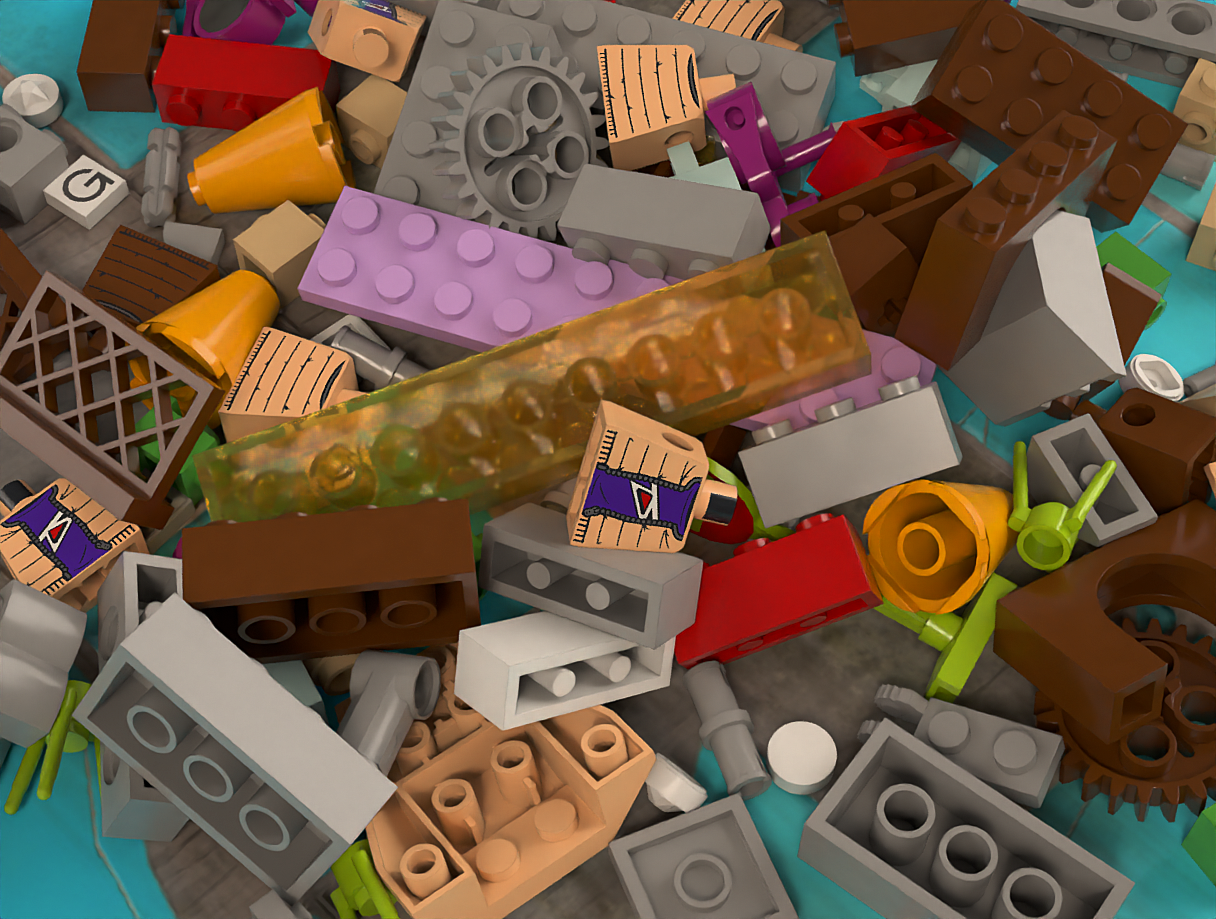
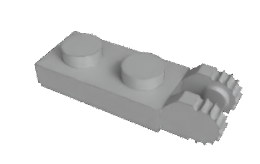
M882 684L879 687L874 698V703L877 704L876 707H879L882 712H886L895 718L899 717L904 721L917 724L914 737L1009 800L1036 809L1041 807L1065 749L1062 736L931 697L928 701L915 691L903 687L898 688L896 685ZM866 720L862 723L857 734V739L860 740V743L865 744L880 725L879 721Z

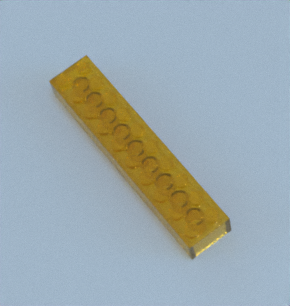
M824 230L192 455L211 522L216 520L247 522L275 519L282 514L290 512H300L308 515L343 512L358 505H374L379 508L409 505L433 497L446 498L448 500L468 498L469 512L472 515L577 478L601 400L615 403L694 437L872 374L871 352L826 231Z

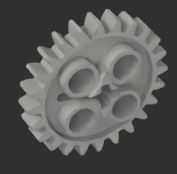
M528 43L486 48V54L470 56L466 59L468 70L456 71L450 74L452 83L457 91L441 92L437 96L440 102L448 109L447 116L431 117L430 123L444 131L443 139L429 143V149L444 153L445 159L443 163L432 170L433 175H449L451 183L445 188L442 197L443 199H462L456 217L475 219V222L489 225V229L492 226L543 241H553L556 239V231H559L557 224L584 163L608 167L603 161L596 158L597 150L610 146L609 140L596 137L595 128L606 121V115H591L589 108L598 98L597 92H580L579 89L586 75L583 71L566 73L569 62L568 57L550 58L549 47L529 48ZM528 95H529V98H530V110H529V107H528V104H527V96H528ZM557 119V123L555 124V126L550 128L548 131L544 132L549 127H551L549 125H551ZM484 125H486L488 131L487 143L483 135ZM536 133L528 138L527 134ZM555 149L557 152V162L555 160ZM513 152H514L515 155H516V156H507V155H510V154L513 153ZM495 158H498L494 162H492L494 164H492L486 171H484V168L488 163H490ZM513 179H514V183H515V194H514V195H513V192H512V180H513Z

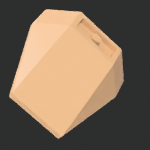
M458 643L429 646L415 656L430 657L438 663L441 674L439 698L430 717L425 720H413L387 775V778L398 788L365 827L373 861L379 878L412 919H503L606 848L608 843L614 840L656 761L655 753L613 710L602 705L502 731L454 694ZM351 697L334 706L339 725L351 703Z

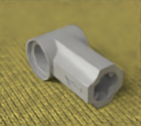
M366 649L360 653L355 661L350 678L351 703L336 733L358 753L370 758L386 777L413 720L427 719L436 707L441 686V674L436 660L430 657Z

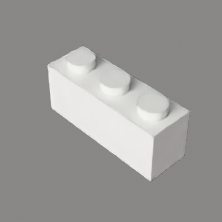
M547 611L460 630L454 694L502 731L669 686L676 636L653 650Z

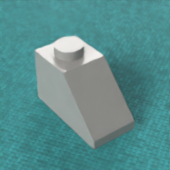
M1088 413L1032 436L1027 450L1028 489L1038 505L1047 502H1058L1070 509L1075 506L1107 460H1114L1117 464L1116 471L1087 514L1077 537L1099 547L1154 524L1158 516Z

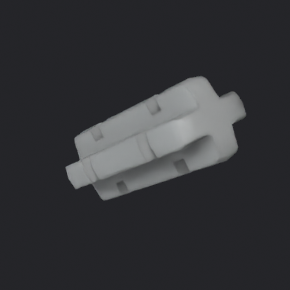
M156 127L148 134L147 149L150 151L146 155L143 191L147 193L142 197L141 213L144 216L145 224L152 228L157 226L164 227L165 221L174 222L176 217V205L173 203L177 200L180 164L177 161L181 157L182 143L179 140L178 131L172 127L166 129Z

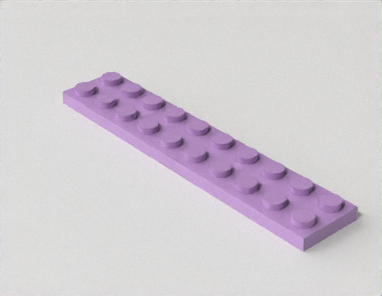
M344 186L297 288L302 301L751 431L786 419L790 420L792 429L795 430L818 422L814 410L831 403L852 397L856 408L882 400L878 388L895 381L917 375L920 386L932 383L937 364L893 337L723 290H704L689 281L669 275H664L662 279H647L632 271L628 264L609 259L607 266L597 261H582L573 257L572 248L492 226L489 229V225L461 219L453 215Z

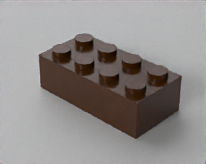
M981 0L968 9L910 108L997 165L1004 162L1062 110L1091 120L1099 130L1118 139L1085 214V217L1090 219L1091 226L1101 233L1121 228L1131 223L1188 126V123L1004 0Z
M433 497L409 505L381 508L374 505H358L343 512L314 515L290 512L282 514L275 519L247 522L216 520L200 527L182 528L183 600L193 609L206 615L219 632L248 657L257 660L261 664L360 654L366 649L388 651L459 643L460 630L481 626L468 498L448 500L446 498Z

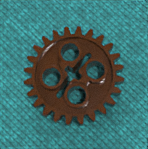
M1123 618L1121 629L1168 664L1160 717L1112 744L1106 745L1039 690L1035 694L1033 714L1036 716L1035 728L1063 737L1065 749L1060 759L1059 781L1065 784L1081 778L1083 780L1081 800L1084 802L1093 799L1101 792L1109 796L1107 804L1109 814L1114 815L1124 802L1134 804L1135 815L1140 822H1144L1150 806H1159L1166 820L1169 823L1175 822L1178 804L1182 803L1199 817L1201 812L1205 810L1207 795L1216 801V657L1210 654L1213 638L1208 635L1195 644L1187 642V626L1183 624L1178 626L1171 636L1162 634L1159 620L1152 618L1147 632H1137L1131 620ZM1197 721L1200 723H1204L1205 725H1198L1192 722ZM1136 756H1148L1155 760L1146 761Z

